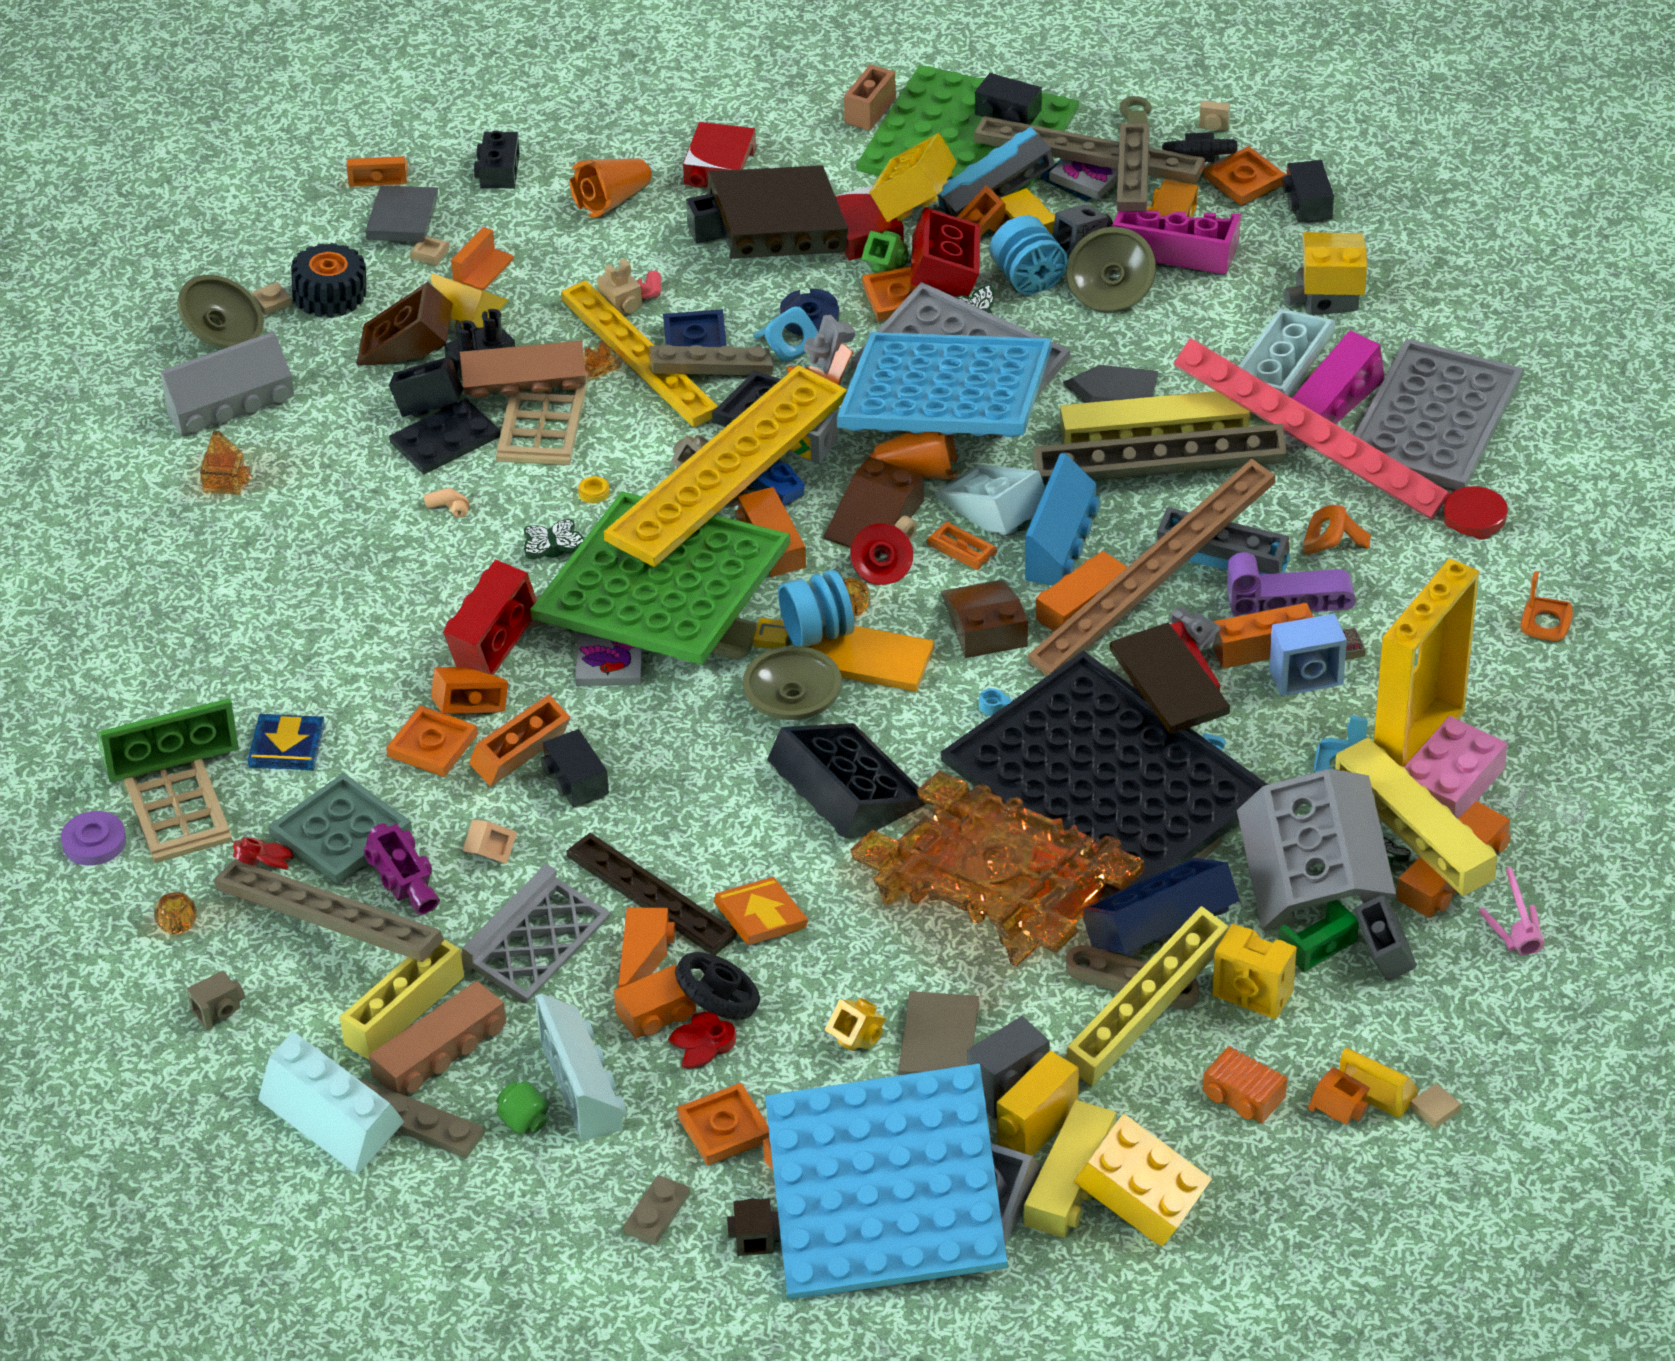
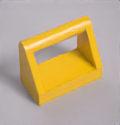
M1346 1047L1343 1050L1339 1070L1370 1087L1365 1101L1401 1119L1410 1107L1411 1100L1418 1096L1419 1089L1412 1079Z

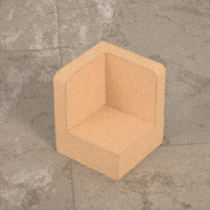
M472 820L462 851L507 864L517 832L489 821Z

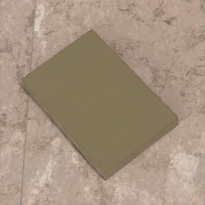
M909 991L898 1074L906 1075L966 1066L967 1049L974 1046L979 996Z

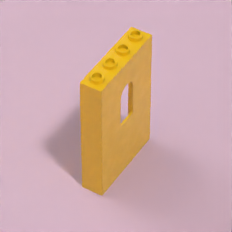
M1451 558L1445 562L1382 637L1374 743L1378 747H1382L1390 758L1403 767L1449 716L1459 720L1465 712L1479 570ZM1419 648L1418 664L1414 668L1416 650Z

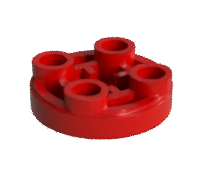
M1468 486L1457 489L1446 498L1444 503L1445 525L1461 534L1473 536L1479 540L1488 539L1491 534L1499 531L1507 520L1508 506L1505 499L1497 492L1485 487Z

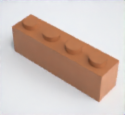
M582 340L460 352L464 395H470L471 398H484L489 396V393L501 392L502 395H515L519 393V390L531 389L532 392L539 393L549 391L550 387L562 386V389L571 390L579 388L580 384H586Z
M476 980L369 1054L372 1077L385 1088L402 1095L408 1092H416L425 1080L435 1073H443L452 1061L462 1054H470L478 1043L488 1036L497 1035L506 1024L504 1002Z

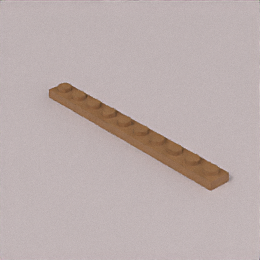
M1250 459L1029 653V663L1048 676L1083 650L1086 651L1276 483L1275 475L1255 460Z

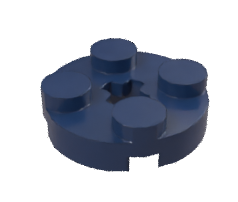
M810 289V293L800 294V290L788 294L780 304V314L792 307L802 308L813 322L818 333L823 316L832 315L839 322L840 312L837 299L831 293L821 289ZM794 323L786 324L784 327L794 334L803 336L802 329Z

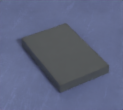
M380 185L367 224L366 240L424 242L437 202L438 187Z

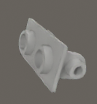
M1181 607L1174 609L1170 615L1171 623L1183 622L1188 634L1192 637L1200 651L1202 648L1208 647L1215 640L1216 633L1221 628L1198 612L1192 616L1186 609Z

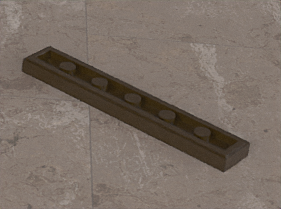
M591 832L566 850L568 858L640 907L668 908L669 922H675V930L713 956L737 938V931Z

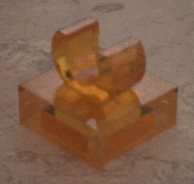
M600 341V347L592 350L589 346L585 348V371L589 372V376L593 380L619 369V361L611 354L610 348L604 341Z

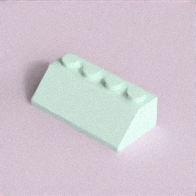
M544 994L535 995L540 1042L581 1141L623 1130L622 1117L626 1116L625 1104L622 1096H615L613 1092L616 1090L611 1071H605L602 1066L605 1065L603 1052L599 1044L594 1046L592 1042L594 1040V1033L590 1021H583L578 1007Z
M294 1031L269 1057L258 1100L355 1174L364 1169L404 1123V1120L388 1101Z

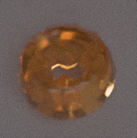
M852 577L843 579L851 600L854 617L859 616L868 609L871 600L870 591L867 585L859 579Z
M173 892L163 895L157 901L153 916L162 931L170 934H179L188 931L196 922L197 908L194 901L187 894Z

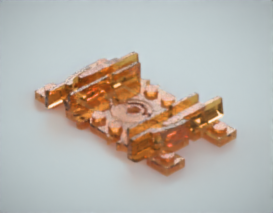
M940 770L917 789L921 801L935 806L932 809L934 819L924 816L898 840L872 829L850 849L853 860L879 871L873 880L874 884L879 888L884 905L889 906L904 893L909 894L911 903L917 904L928 894L930 901L940 899L963 911H967L969 919L973 923H980L988 916L990 923L996 925L1000 943L1006 946L1010 964L1018 966L1039 946L1057 953L1078 933L1076 922L1084 916L1083 905L1104 886V882L1124 890L1145 871L1143 859L1120 850L1121 842L1114 837L1106 836L1096 844L1095 838L1079 832L1076 825L1064 831L1061 818L1051 820L1029 809H1024L1020 798H1010L1006 804H1003L1002 798L992 794L989 786L980 784L969 791L967 782Z

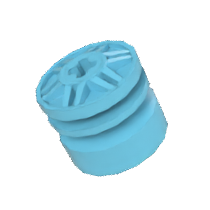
M1030 215L1018 216L1007 221L994 234L989 247L990 258L1015 289L1027 296L1052 288L1059 282L1068 264L1067 253L1041 221Z
M834 569L825 571L822 576L819 573L812 575L809 583L810 587L802 578L779 585L778 602L787 634L794 646L809 647L819 644L822 641L823 633L829 640L838 638V635L843 637L853 633L854 614L851 600L843 579Z

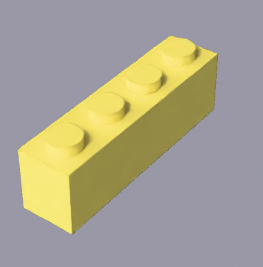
M444 939L423 962L409 957L401 962L340 1016L344 1045L369 1060V1054L409 1027L464 978L460 948Z
M1075 1100L1024 1204V1226L1062 1238L1066 1237L1070 1227L1076 1228L1082 1215V1207L1080 1206L1083 1200L1090 1201L1092 1195L1073 1181L1116 1124L1115 1111Z

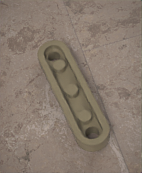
M1088 945L1075 946L1066 955V971L1072 978L1118 992L1146 964L1143 961ZM1080 964H1086L1088 967L1080 966ZM1194 978L1181 992L1186 995H1178L1169 1007L1175 1009L1193 1007L1199 1000L1198 981Z

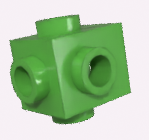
M870 231L861 259L872 267V272L878 273L899 269L906 265L909 256V246L900 240V235L889 231H884L883 234Z

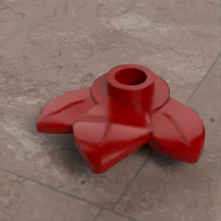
M243 837L241 840H235L232 846L235 859L254 866L258 865L259 861L266 865L288 870L289 867L284 859H292L294 856L293 852L282 844H266L263 840L253 837Z
M703 1011L693 1014L691 1024L677 1027L669 1036L668 1041L672 1045L686 1050L682 1060V1067L690 1069L709 1063L717 1053L723 1054L730 1051L736 1043L737 1033L732 1023L720 1021L717 1015Z

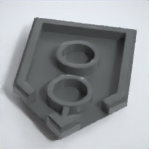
M1097 365L1063 381V384L1070 391L1073 390L1077 393L1084 403L1154 397L1158 371Z

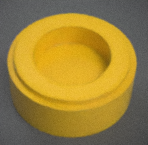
M597 476L583 479L578 485L579 497L587 503H599L606 500L610 494L608 481Z

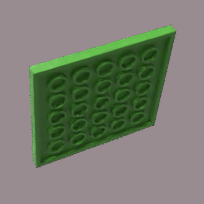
M919 65L856 164L857 171L880 176L890 159L937 133H940L957 161L952 170L953 174L947 180L962 173L967 166L975 164L986 157L993 149L999 148L998 146H988L974 142V132L983 118L975 115V91L985 78H976L958 72ZM1042 92V110L1031 125L1065 131L1079 108V100ZM1036 177L1035 179H1033L1017 191H1020L1025 188H1027L1030 191L1038 177Z
M621 491L531 607V618L702 665L791 544L790 534L714 515L657 566L653 567L604 541V531L643 498V496Z

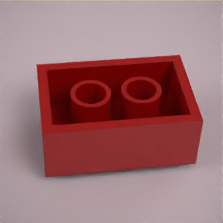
M924 207L912 235L910 284L917 287L922 282L955 298L959 295L969 297L979 276L980 225Z
M495 559L489 569L482 573L479 583L471 593L466 595L461 608L453 618L448 620L443 631L456 667H468L490 675L496 673L533 620L530 609L537 601L528 572Z

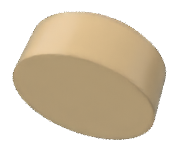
M903 516L895 524L896 527L907 535L909 540L914 537L917 530L915 520L908 516Z

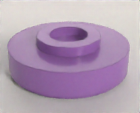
M90 811L79 814L68 821L62 829L61 843L63 851L71 861L81 865H99L109 862L117 857L125 847L126 834L124 825L117 816L104 811Z

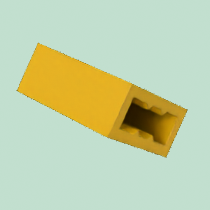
M1049 1051L997 1102V1145L1034 1156L1063 1127L1075 1100H1078L1079 1067L1052 1051Z

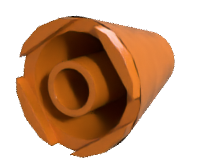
M640 158L587 159L577 162L572 167V170L575 169L574 177L570 178L569 184L577 207L580 210L585 207L592 213L588 214L589 217H600L648 186L652 172L650 166Z
M908 431L876 445L874 452L870 453L872 458L923 475L927 479L951 480L958 476V470L951 471V462H957L953 434L944 435L940 432L926 431L914 434Z

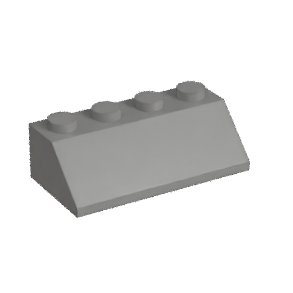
M274 331L160 371L167 414L181 436L197 433L206 427L228 422L232 418L256 412L260 408L274 403H282L288 398L294 397L292 375Z

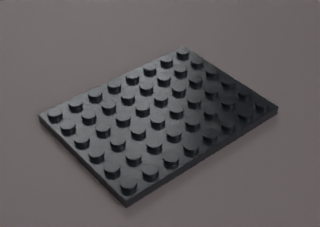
M1084 650L941 751V761L1056 849L1074 853L1091 870L1095 878L1114 893L1193 858L1239 823L1237 809L1262 786L1268 785L1193 729L1188 728L1170 734L1139 690Z

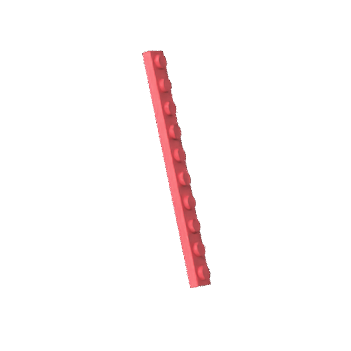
M1192 338L1188 340L1173 363L1176 368L1268 423H1283V430L1288 435L1431 520L1436 516L1446 498L1450 495L1447 490Z

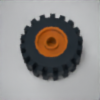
M337 243L317 244V246L307 247L306 251H300L297 253V257L293 258L291 265L292 298L299 309H304V312L308 314L313 312L318 317H322V314H327V318H333L335 313H339L340 316L346 315L347 309L354 311L357 309V304L361 305L363 303L364 297H366V263H364L363 256L358 255V251L355 249H349V246L346 245L339 246Z

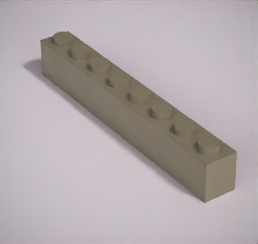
M1282 423L1036 446L1033 449L1031 458L1033 470L1040 472L1043 484L1047 485L1060 453L1067 454L1093 481L1242 467L1250 459L1255 460L1260 465L1282 463L1287 453Z

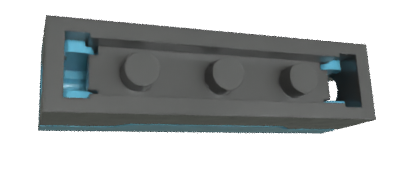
M1032 127L1017 133L1010 141L999 148L993 149L986 157L975 164L967 166L962 173L947 180L948 182L942 187L943 191L937 195L939 206L946 214L957 217L985 185L1000 198L1014 193L1054 166L1051 148Z
M1167 507L1157 530L1158 540L1190 512ZM1231 522L1188 561L1228 571L1229 559L1237 553L1246 552L1255 556L1259 575L1285 573L1290 560L1289 536Z

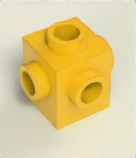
M860 997L857 1001L839 999L824 1030L836 1037L838 1044L849 1050L856 1051L857 1048L869 1049L880 1039L886 1017L876 1012L877 1006Z

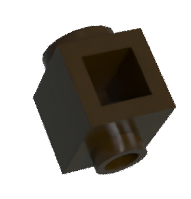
M751 1198L733 1201L734 1216H727L728 1237L736 1238L737 1256L774 1253L773 1243L781 1242L778 1210L771 1211L770 1198Z

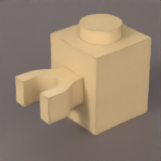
M624 258L620 260L619 269L615 270L610 264L605 266L606 274L597 277L598 292L622 315L633 313L638 308H641V285L630 275L631 264Z

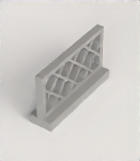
M546 863L462 947L463 970L469 973L475 970L506 992L527 1003L608 920L611 913L556 878L557 870ZM557 891L568 898L569 904L551 906L550 897ZM589 912L597 916V918L590 923H578L576 913ZM571 913L572 924L554 925L553 914ZM547 915L548 926L530 927L529 919L532 916ZM574 933L575 941L572 944L557 945L555 934ZM550 934L552 945L533 946L531 936ZM526 936L528 947H508V940L511 937ZM534 955H554L555 961L551 965L536 966ZM529 956L531 967L512 968L510 957ZM492 958H505L506 968L492 969L485 963ZM533 976L534 983L527 990H524L514 983L513 977Z

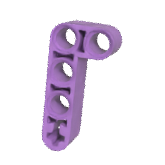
M1246 552L1235 554L1228 562L1227 592L1231 611L1235 617L1307 603L1310 610H1314V612L1348 610L1356 602L1351 576L1342 569L1259 575L1255 556Z

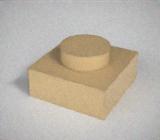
M1202 100L1199 128L1211 131H1228L1230 104Z
M279 282L251 292L265 315L292 305L291 297Z

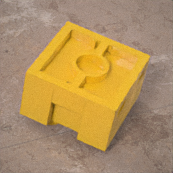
M1232 923L1214 953L1212 996L1277 1019L1294 992L1297 947L1275 939L1274 943L1261 939L1254 930Z

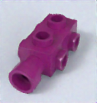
M385 823L376 825L367 836L364 855L368 863L374 865L378 870L384 888L387 891L391 890L397 901L410 897L409 903L417 915H424L433 911L440 903V899L433 888L428 887L432 867L425 855L419 857L414 850L415 840L409 830L402 831L398 824L389 827Z

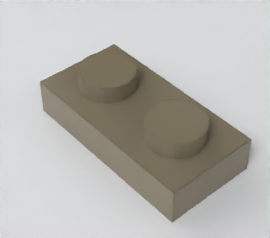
M657 1175L624 1224V1233L657 1245L689 1197L690 1187Z

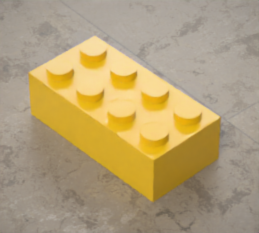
M937 133L890 159L869 193L887 222L894 218L900 221L913 213L912 208L920 204L922 207H926L938 199L937 195L943 191L942 187L948 182L947 178L953 174L952 170L957 161L940 133Z

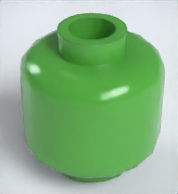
M511 1082L500 1092L496 1099L498 1104L497 1116L517 1134H524L529 1130L536 1133L545 1126L549 1119L546 1115L549 1109L548 1099L529 1082Z

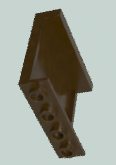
M823 165L709 171L707 194H714L731 240L730 259L845 252L848 227Z

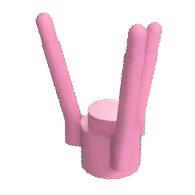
M1508 867L1506 873L1521 920L1512 926L1511 936L1508 935L1486 909L1480 908L1479 912L1505 942L1508 951L1517 950L1521 956L1537 953L1543 948L1545 941L1540 931L1536 907L1533 904L1529 906V919L1513 869Z

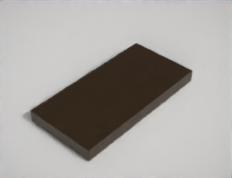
M1169 622L1110 642V652L1170 734L1230 714L1229 703Z

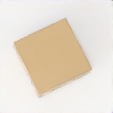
M426 236L424 242H418L412 249L410 259L437 266L449 250V242Z
M1437 1083L1415 1097L1410 1103V1108L1435 1129L1459 1113L1462 1106L1458 1100Z

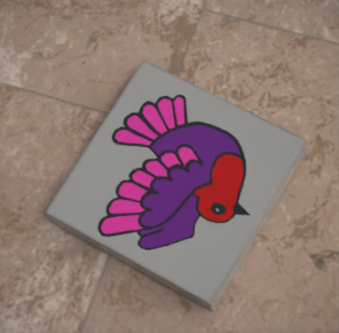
M1063 159L1049 172V180L1099 200L1118 182V169Z
M585 633L578 634L576 686L641 685V648Z

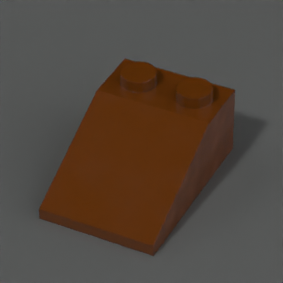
M426 282L364 324L356 364L376 365L425 357L434 350H440L448 340L447 334L449 323L451 322L453 303L429 282Z
M868 456L853 475L824 534V539L851 548L852 541L857 533L868 525L887 523L895 526L897 521L903 516L912 518L924 502V476ZM877 552L874 556L880 558L883 553Z
M1004 580L941 591L965 658L1028 647V620L1020 599Z

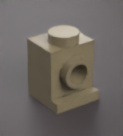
M224 970L187 988L190 1009L207 1031L213 1028L212 1022L218 1019H226L233 1015L236 1010L240 1009L239 1001L245 999L240 983L237 980L232 982Z

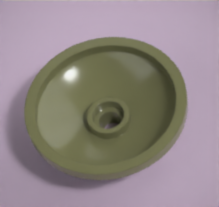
M1106 227L1086 235L1072 250L1067 264V280L1074 296L1086 307L1105 313L1123 311L1136 305L1147 295L1156 275V261L1150 245L1138 233L1122 227ZM1114 274L1120 275L1117 280H1115V281H1111V280H1110V277H1111L1112 275H1114Z
M217 275L196 276L188 280L179 292L177 307L183 323L194 336L210 346L225 349L259 337L263 330V314L255 298L244 287L228 278Z
M784 646L769 650L756 657L748 665L743 676V690L748 702L759 712L781 720L806 719L825 711L838 698L842 683L840 670L829 656L818 650L803 646Z

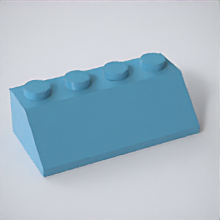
M1060 453L1025 536L1026 581L1053 586L1065 575L1072 573L1075 569L1074 557H1080L1082 554L1083 536H1089L1091 531V515L1097 516L1101 499L1096 497V483L1067 454Z

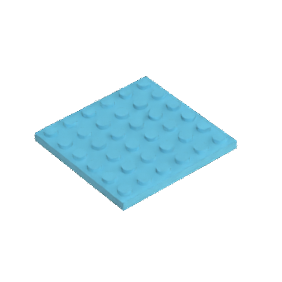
M871 332L837 415V428H847L850 431L876 429L880 432L901 430L914 434L926 431L940 432L944 435L955 433H971L974 436L1001 434L1005 437L1024 435L1052 350L1051 339Z
M980 1063L765 1095L788 1299L821 1296L1008 1268Z

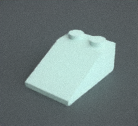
M977 465L935 492V496L985 531L999 532L1001 535H1007L1015 532L1018 526L1026 520L1033 519L1045 487L1040 472L1036 470Z

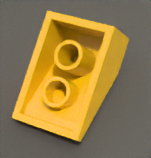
M1303 232L1304 294L1365 295L1367 254L1363 233Z

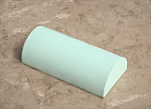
M1279 309L1241 361L1239 367L1290 396L1334 334L1335 320Z

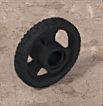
M1214 132L1186 133L1185 140L1165 142L1162 144V150L1203 157L1205 162H1215V155L1236 153L1238 144L1234 139H1214Z
M704 952L688 953L679 961L675 970L679 986L694 1003L704 1010L717 1016L734 1020L749 1018L756 1011L760 1003L759 991L749 976L733 963L719 956H713ZM690 969H700L704 973L700 981L696 980Z

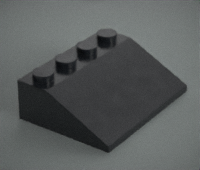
M854 723L781 727L767 758V761L777 770V773L785 778L796 789V792L815 808L817 814L824 817L835 828L837 834L844 838L868 836L930 803L932 800Z

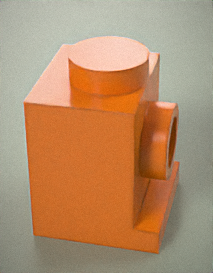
M1333 1066L1318 1082L1307 1109L1314 1113L1318 1108L1330 1118L1338 1120L1345 1125L1352 1119L1359 1122L1369 1106L1365 1099L1370 1087Z

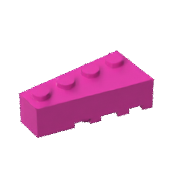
M1118 211L1112 227L1126 228L1142 236L1150 245L1156 264L1161 263L1181 268L1227 274L1239 243L1241 214L1231 213L1230 218H1216V213H1204V217L1201 218L1187 217L1186 212L1176 211L1167 216H1160L1158 211Z
M1349 330L1295 393L1292 399L1337 424L1384 381L1380 344Z

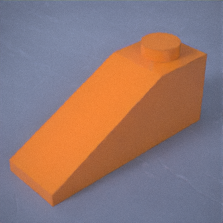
M627 907L619 988L651 975L666 957L668 943L675 942V922H669L668 908Z

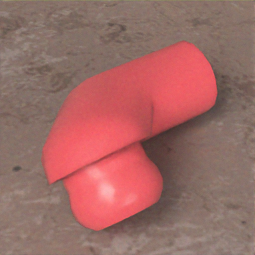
M658 271L648 272L646 283H642V278L637 280L641 285L642 299L660 296L661 274Z

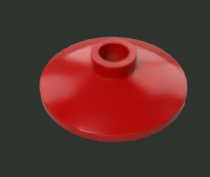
M874 523L857 533L851 544L850 559L854 570L863 580L871 584L887 585L901 580L908 573L913 562V547L907 535L898 527L887 523ZM882 552L885 555V561H877L874 556L875 553Z

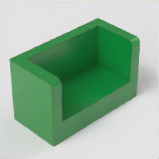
M1338 900L1327 902L1326 917L1298 934H1295L1287 925H1283L1279 928L1278 940L1297 947L1295 964L1303 972H1306L1357 942L1359 923L1357 918Z

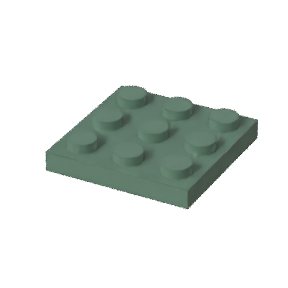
M344 772L268 826L270 836L336 885L368 863L364 855V847L366 846L369 832L376 825L385 823L389 827L398 824L402 831H412L409 819Z

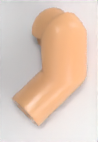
M446 488L424 495L425 505L428 509L445 505L451 509L455 517L466 516L470 508L468 499L453 488Z

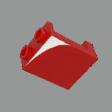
M699 122L683 162L684 185L707 187L709 171L744 169L748 156H754L756 151L755 128Z
M873 186L835 195L848 227L845 255L849 261L862 258L870 231L882 234L884 231L893 232L900 235V240L904 242V225L901 220L898 221L896 218L889 222L886 221L869 193Z

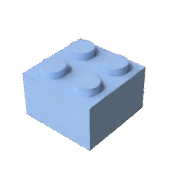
M1335 614L1272 625L1269 670L1280 696L1344 684L1347 639Z

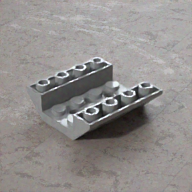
M1333 769L1322 770L1262 786L1237 809L1263 931L1277 929L1283 925L1296 924L1294 914L1296 910L1358 894L1362 904L1380 895L1385 896L1387 900L1397 897L1369 775ZM1302 804L1312 806L1311 812L1305 816H1297L1295 814L1296 809ZM1320 863L1326 866L1324 872L1318 876L1308 874L1309 868L1314 864Z

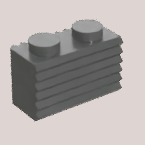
M1380 895L1357 906L1354 912L1372 959L1385 977V980H1392L1415 969L1417 963L1399 918L1386 897Z

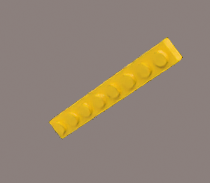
M584 280L561 291V300L693 428L712 419V412L718 406L685 374L652 373L648 355L650 346L655 345L588 281Z

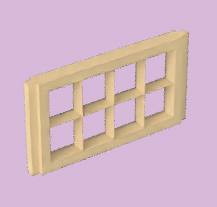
M585 371L586 384H580V387L575 389L574 395L551 394L553 387H550V390L546 391L545 394L522 393L523 390H519L518 394L510 395L497 447L496 461L570 465L589 372ZM520 401L543 402L542 410H519ZM549 402L572 403L570 413L547 412ZM516 418L539 419L537 429L514 428ZM545 420L568 421L566 431L543 430ZM512 436L535 437L533 447L510 446ZM541 438L564 439L562 449L540 448Z
M202 759L190 762L192 769L169 776L166 769L159 770L161 778L137 784L135 776L123 779L154 863L232 842L230 829ZM196 777L199 789L175 795L171 783ZM165 785L169 797L149 803L144 802L141 792ZM203 796L207 808L183 815L179 805L180 802ZM173 805L177 817L152 823L148 811ZM211 816L215 828L190 834L187 822ZM180 824L184 834L183 837L162 843L159 842L155 831Z

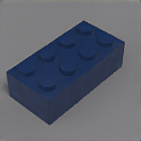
M1191 858L1080 909L1092 947L1130 956L1141 952L1143 945L1149 942L1157 943L1171 938V932L1180 929L1201 906L1214 916H1218L1229 911L1228 906L1239 902L1240 899L1228 862Z

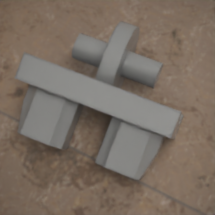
M832 315L823 316L819 333L816 334L815 338H809L804 343V350L810 355L809 360L813 364L820 366L828 374L835 352H838L841 343L853 341L855 329L848 322H837Z

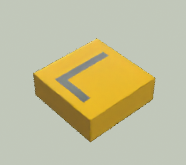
M759 618L753 639L754 647L775 649L787 646L789 636L783 620Z

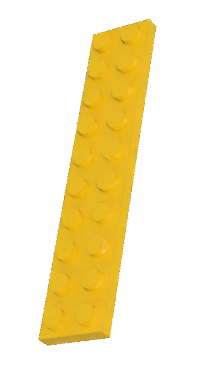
M800 365L796 366L604 531V541L653 567L657 566L843 403L847 389Z

